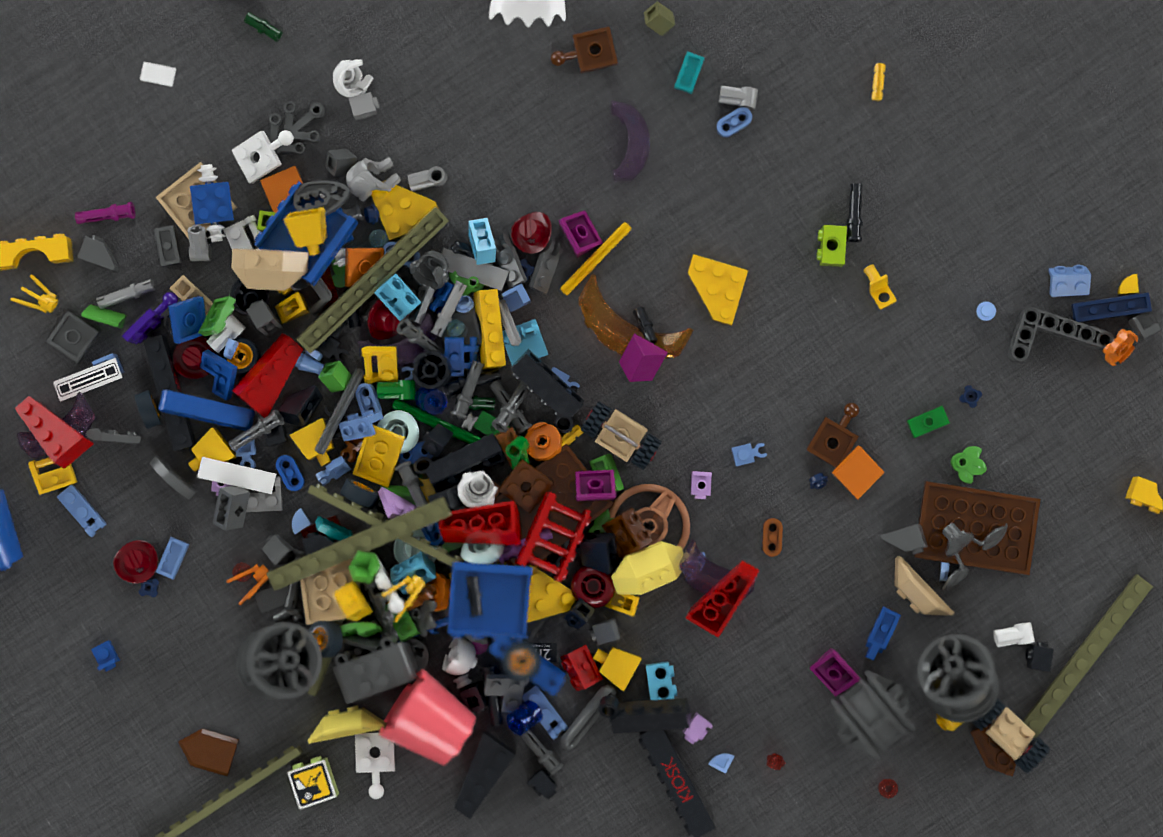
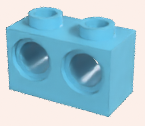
M488 218L469 221L468 236L476 265L495 262L496 246Z
M397 274L393 275L374 292L399 321L404 319L422 303Z
M421 551L390 569L391 583L395 586L407 576L412 578L414 575H417L426 584L436 578L435 564ZM406 584L399 588L404 595L408 594L405 590Z
M668 661L645 664L650 700L674 699V696H677L676 684L672 685L671 677H675L673 665L669 666ZM658 668H663L666 670V674L664 677L658 678L655 676V671ZM661 687H666L669 690L666 697L658 695V690Z

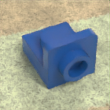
M110 640L91 649L99 665L97 667L98 671L105 669L107 672L115 668V663L120 661Z

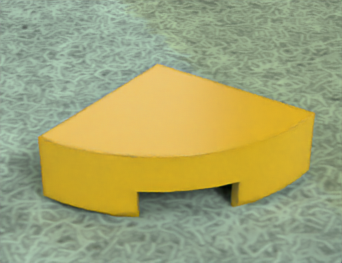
M1137 274L1130 275L1122 281L1118 288V295L1139 293Z

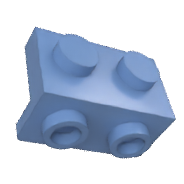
M1075 265L1074 267L1056 266L1055 268H1049L1048 273L1051 276L1049 294L1051 297L1089 295L1091 273L1087 267Z
M368 410L362 412L361 416L358 413L348 415L347 420L339 423L343 441L375 435L373 423L383 419L382 412Z

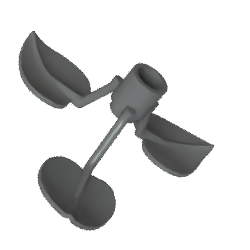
M954 523L944 528L942 534L949 541L946 555L948 557L955 555L960 567L959 570L952 573L947 579L942 590L959 584L969 573V569L964 568L958 552L971 541L982 546V550L994 547L1004 537L1008 528L1007 523L1005 526L992 531L984 541H978L972 533L967 534L964 530L960 531Z

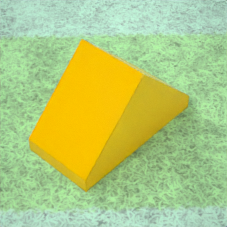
M295 292L275 306L282 324L309 313L305 299L299 292Z
M615 591L613 598L605 607L634 617L639 596L617 594Z

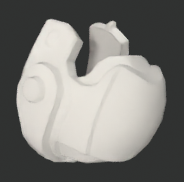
M362 59L353 61L343 60L334 69L333 83L341 95L351 98L366 93L373 77L366 75L361 81L362 72L358 66L363 65Z
M469 472L462 475L463 478L458 485V495L467 507L473 508L494 504V495L497 487L494 486L492 479L485 472Z

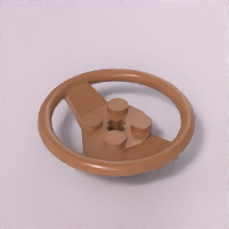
M655 484L636 485L625 490L613 502L614 505L609 510L610 518H615L621 504L630 496L647 491L660 493L661 495L650 507H643L636 511L640 516L642 525L650 521L654 523L652 525L654 529L648 530L652 542L641 549L658 543L665 538L668 531L667 517L674 504L680 511L683 522L682 535L677 546H680L682 549L685 548L690 535L689 513L682 500L668 488Z

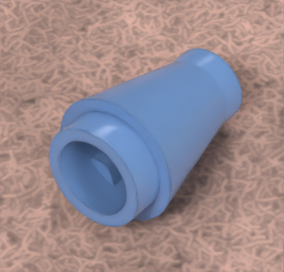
M305 352V354L301 353L295 367L301 371L320 375L324 364Z

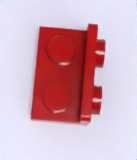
M583 645L560 657L562 667L567 671L570 683L576 691L584 690L603 679L587 645Z

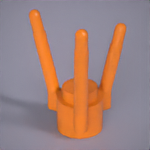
M256 564L251 569L226 581L230 583L255 572L253 577L257 583L238 603L239 605L250 599L269 580L266 574L269 570L264 564L260 567Z

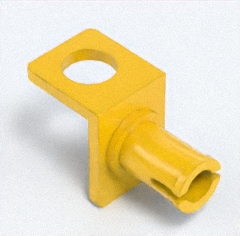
M874 264L867 266L863 271L870 280V294L879 309L882 310L895 303L897 299L888 286L887 274L880 276ZM881 293H887L890 299L887 302H881L878 297Z

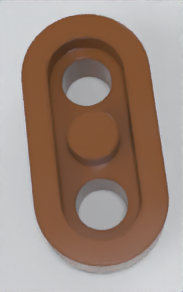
M775 518L767 519L763 524L762 550L770 557L779 555L782 550L783 526ZM771 524L776 526L775 531L769 530ZM770 543L775 545V549L772 551L768 549Z

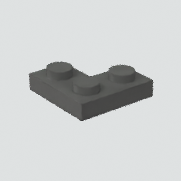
M486 674L484 694L502 695L501 712H520L525 680H515L509 675Z

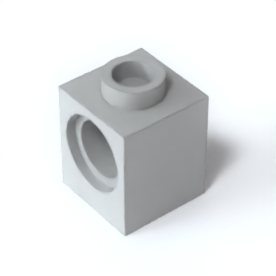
M371 92L349 98L353 116L356 120L378 114L376 108H380L377 97H373Z

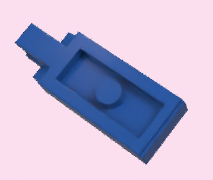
M882 606L865 645L868 647L865 655L866 658L874 661L877 653L882 654L883 650L886 649L901 617L900 614Z

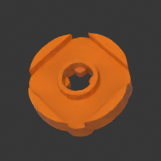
M1121 329L1114 341L1104 347L1105 361L1112 366H1116L1115 363L1117 361L1119 363L1124 362L1135 349L1133 343L1134 340L1138 342V336L1130 330Z
M539 422L527 430L528 433L525 437L529 442L527 453L534 460L546 461L561 452L562 437L555 426ZM540 438L547 440L545 445H538L541 442Z
M436 573V578L425 584V588L432 584L437 589L435 594L432 593L433 598L430 599L437 603V607L433 612L447 609L451 589V580L441 573Z

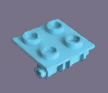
M536 319L516 326L522 340L519 346H512L506 331H502L503 342L512 365L528 349L538 358L549 355Z

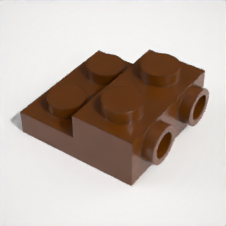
M633 508L602 525L606 533H615L617 552L621 559L652 542L650 532L643 527L639 514L634 512Z

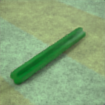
M398 399L393 403V409L408 412L414 419L432 427L439 423L453 432V437L468 444L481 439Z

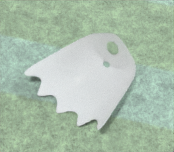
M491 0L489 19H492L497 13H501L506 25H509L515 17H519L527 27L536 18H542L546 25L550 26L556 14L560 15L563 21H566L564 0Z

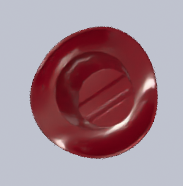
M532 212L524 215L513 224L511 229V238L514 245L519 250L528 254L542 251L547 246L552 235L551 221L546 214L541 212Z
M380 299L377 300L372 306L367 319L368 329L372 337L378 340H385L398 334L396 329L401 321L394 316Z
M200 336L176 346L173 353V365L175 370L183 377L200 379L210 374L200 368L203 351L208 349L216 354L215 350L206 342V338Z
M136 540L125 544L116 553L113 560L116 574L121 579L135 584L149 580L154 575L158 564L156 550L150 543L143 540Z
M583 566L575 573L571 582L574 598L577 601L581 598L592 608L605 606L611 601L615 593V587L611 578L612 573L609 575Z

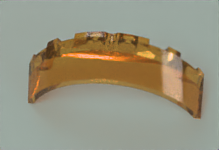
M592 274L578 298L579 306H581L585 317L584 322L588 329L591 328L594 331L597 339L610 350L616 351L619 355H623L634 334L643 339L644 336L638 327L622 319L608 306L598 288L596 275ZM689 328L676 333H655L658 342L654 345L668 352L665 359L675 358L683 351L693 329Z

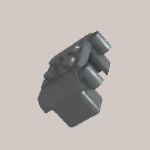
M390 634L382 640L383 649L353 660H351L350 652L343 651L336 657L337 666L332 668L346 703L354 702L416 679L417 674L415 671L418 670V664L410 644L404 641L396 644V636Z

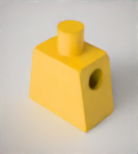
M324 207L289 213L284 218V221L296 247L307 246L310 256L319 254V244H322L327 238Z
M324 418L290 434V437L308 460L317 458L321 467L331 462L327 452L334 449L331 440L325 454L322 455L315 451V447L326 428Z
M212 427L191 449L196 457L188 464L196 472L199 470L202 457L227 463L237 457L219 430Z
M352 580L333 593L344 615L350 620L356 622L373 612L356 581Z
M612 647L609 653L598 648L593 659L602 663L599 672L623 691L642 660L638 655Z

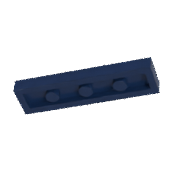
M1149 292L1071 304L1073 318L1077 322L1108 319L1152 311Z

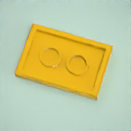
M373 425L375 435L364 437L353 475L388 488L406 437Z

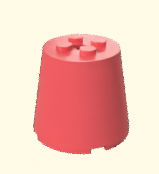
M421 669L416 673L417 678L414 683H408L394 702L384 719V722L387 724L385 728L383 726L380 728L379 735L444 766L454 756L458 755L464 741L471 735L476 716L426 670Z

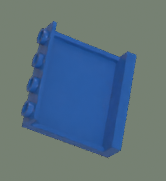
M300 181L292 185L288 192L289 196L286 200H282L279 203L276 214L271 216L266 222L267 227L256 236L254 245L258 249L309 253L307 246L296 247L284 221V218L289 213L298 212L293 200L296 190L302 185ZM311 196L310 201H305L304 199H301V203L298 205H301L303 208H305V204L311 203L312 206H314L315 201L320 200L321 203H323L324 199L321 197L315 199L313 196ZM339 209L325 216L327 238L322 244H319L320 253L312 256L308 255V272L301 278L313 286L319 281L359 224L356 219L346 215Z
M453 562L447 632L452 634L454 638H464V634L471 635L472 639H483V636H491V640H496L501 634L504 637H511L510 641L522 642V638L528 637L526 630L530 575H532L533 567ZM466 577H479L483 615L470 616V604L466 596L468 595Z
M500 634L489 651L503 660L506 650L517 641H510L511 637H504ZM540 655L541 664L539 671L530 680L555 696L566 680L564 679L566 672ZM519 658L518 663L524 665L526 663L525 658Z

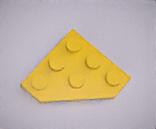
M398 185L391 188L390 192L374 190L371 194L390 241L407 234L434 207L438 208L436 202Z
M693 254L688 275L694 283L697 292L714 321L732 326L748 270Z
M530 565L529 567L533 568L532 575H530L527 623L569 611L576 600L572 590L560 582L553 581V578Z

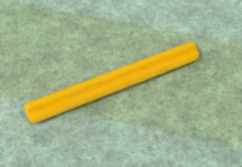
M623 222L561 286L560 290L565 295H568L631 230L630 225Z

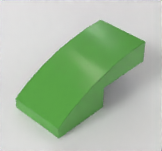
M389 603L385 605V612L390 611ZM407 609L397 622L393 621V627L401 642H405L419 634ZM392 612V614H393V616H394V619H395V617L397 616L398 613H393V612Z
M356 622L340 626L343 636H351L358 633V635L367 638L383 631L381 626L369 622Z

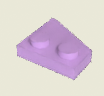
M381 487L378 491L389 519L417 508L416 505L384 487Z

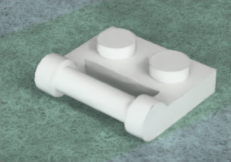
M255 215L223 229L232 249L254 250L244 227H250L255 239L259 233Z

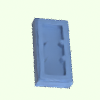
M170 537L156 573L174 580L189 544Z

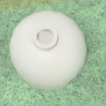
M454 638L449 646L451 648L449 654H445L442 670L452 675H463L470 668L474 669L478 658L475 657L476 650L471 641L466 638Z

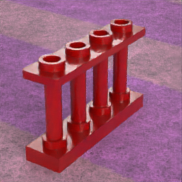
M546 492L515 563L524 567L526 564L531 563L555 574L553 581L561 582L567 576L568 569L566 568L569 562H572L576 555L574 551L576 545L580 544L583 539V529L591 521V511L584 509L581 514L557 503V500H555L556 494ZM554 509L578 520L575 530L571 531L550 521L547 517L550 510L553 511ZM546 527L570 538L567 549L542 539L539 535L542 528L545 529ZM539 545L563 556L559 567L533 556L532 550L534 546L537 547Z

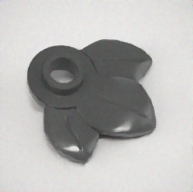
M425 600L422 605L412 609L411 612L419 634L424 637L427 636L428 630L437 627L431 614L437 607V603L433 600Z

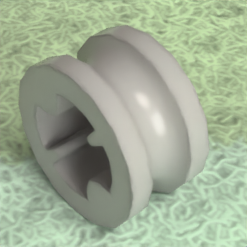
M470 412L462 427H467L470 432L479 417H473Z
M469 673L453 680L457 684L456 689L472 682L468 678Z

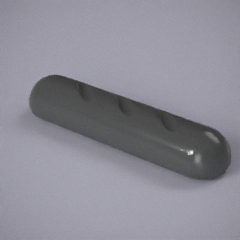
M605 684L601 686L563 734L561 745L564 749H573L601 715L599 713L600 699L604 696L615 697L616 688L613 685Z

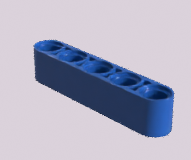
M169 390L162 391L159 411L243 431L252 427L255 411Z

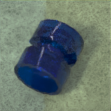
M422 387L415 395V402L420 409L435 415L444 411L447 405V398L440 390Z
M532 700L525 701L506 716L507 725L513 733L519 736L525 734L531 727H534L543 719L542 710Z

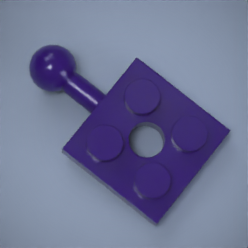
M173 292L164 294L163 302L155 310L149 308L122 337L133 344H141L143 340L147 339V334L151 330H155L161 325V320L163 319L161 314L169 305L178 303V296Z

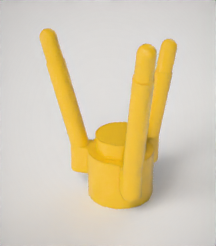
M31 274L30 278L47 295L39 296L25 287H21V290L37 299L39 305L13 297L10 300L38 309L44 313H47V311L52 313L59 301L55 299L57 295L50 292Z
M414 575L410 578L407 576L403 581L382 594L385 597L406 584L405 590L410 596L404 604V609L395 617L394 622L399 620L407 607L412 605L419 592L425 587V582L421 577Z

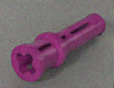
M128 202V204L118 206L112 204L109 208L75 212V220L77 224L107 219L119 221L121 218L128 217L134 219L136 215L133 202Z

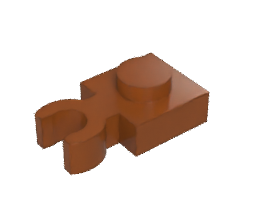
M364 437L345 441L344 443L348 446L341 451L340 456L346 458L349 453L350 457L347 461L353 463L357 458L356 452H360Z
M432 584L426 588L424 587L412 605L407 607L408 611L422 605L425 600L433 598L432 593L437 589Z

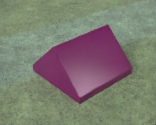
M585 210L559 220V226L577 258L603 244Z
M634 334L619 364L629 382L652 381L668 352Z
M614 470L575 472L577 502L616 499Z
M832 648L809 668L835 697L861 679Z

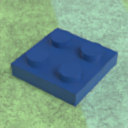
M196 296L169 305L174 343L180 344L203 336L198 333L206 318L204 298L202 296Z

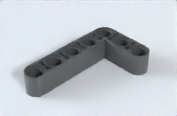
M1031 307L1020 313L1007 355L1010 361L1016 363L1027 359L1037 330L1097 350H1103L1107 344L1114 341V337L1108 331ZM1027 312L1032 313L1034 317L1032 322L1026 319ZM1045 318L1051 320L1052 325L1050 328L1045 326ZM1064 324H1067L1070 328L1068 334L1062 329ZM1022 330L1027 332V340H1023L1020 337ZM1082 330L1088 333L1086 340L1081 337ZM1100 336L1106 338L1105 346L1101 345L1099 341ZM1016 348L1022 351L1021 358L1015 356L1014 351Z

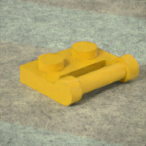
M365 346L361 349L365 365V383L398 382L397 347ZM372 356H377L378 373H373Z
M50 457L28 462L39 495L78 482L72 465L70 464L65 469L60 467L40 474L39 468L54 464Z

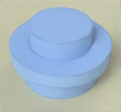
M463 295L456 310L461 313L469 312L474 307L473 300L469 296Z
M982 302L978 305L976 313L981 320L989 321L994 318L996 308L990 302Z

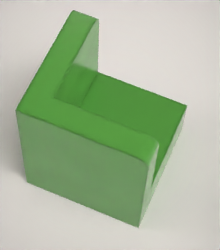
M341 361L326 363L318 377L330 392H338L346 389L352 375Z
M363 551L357 552L349 566L353 581L371 584L380 568L376 554Z

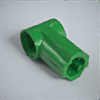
M415 380L378 382V399L416 400Z
M516 437L506 447V454L511 458L512 470L522 459L529 463L527 453L529 442L525 437Z

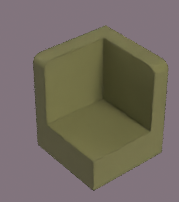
M658 1L644 12L646 26L660 36L675 26L673 12Z

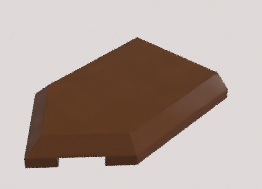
M992 723L982 731L978 727L971 730L972 738L986 767L1013 777L1016 767L1015 759L986 733Z
M202 728L178 741L191 766L228 777L239 739Z

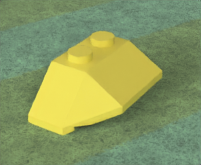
M660 541L627 555L618 566L616 572L611 576L616 593L642 595L677 580L687 565L683 549L680 546Z
M358 705L347 707V711L340 712L339 709L328 711V715L322 718L308 739V743L311 744L380 730L382 726L385 728L386 723L364 707L359 708Z

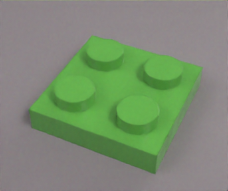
M230 296L215 299L198 333L203 336L221 333L226 326L225 320L227 316H230L234 310L233 304L236 300Z

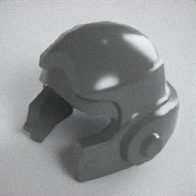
M426 252L419 260H415L410 264V272L414 280L421 286L431 287L434 290L440 289L449 280L447 260L439 252Z

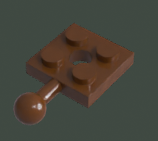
M610 27L574 34L572 37L575 51L566 53L555 51L551 55V62L555 66L563 65L565 60L577 58L581 73L618 65ZM591 46H599L601 49L600 53L592 54L590 52Z
M848 403L844 407L845 415L839 424L825 417L806 451L837 468L848 456L859 437L846 429L851 418L859 414V407L855 403ZM829 438L837 440L836 448L831 449L827 446Z
M522 459L498 489L510 499L509 501H515L516 504L530 513L553 482ZM525 481L531 483V487L528 490L520 488V485Z

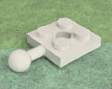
M284 130L280 132L278 139L270 143L265 131H260L232 149L248 183L256 182L282 165L274 150L282 145L288 146L292 144L294 136L290 131ZM255 152H258L260 155L257 163L253 159Z
M377 557L380 568L375 577H378L375 581L380 590L384 589V593L394 585L391 583L390 575ZM397 590L385 596L386 600L390 601L389 609L391 612L400 613L404 609V602L400 599Z
M379 732L356 734V773L372 772V785L369 788V795L373 799H380L384 794V788L380 785V772L395 771V743L381 737ZM372 747L380 749L379 757L374 758L370 755Z

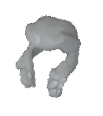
M388 157L384 161L374 162L364 158L357 162L346 174V183L350 192L354 196L359 197L361 201H365L370 197L374 190L390 192L391 188H394L401 181L400 176L395 173L385 182H381L373 177L369 171L374 172V174L386 172L387 169L393 167L392 159Z

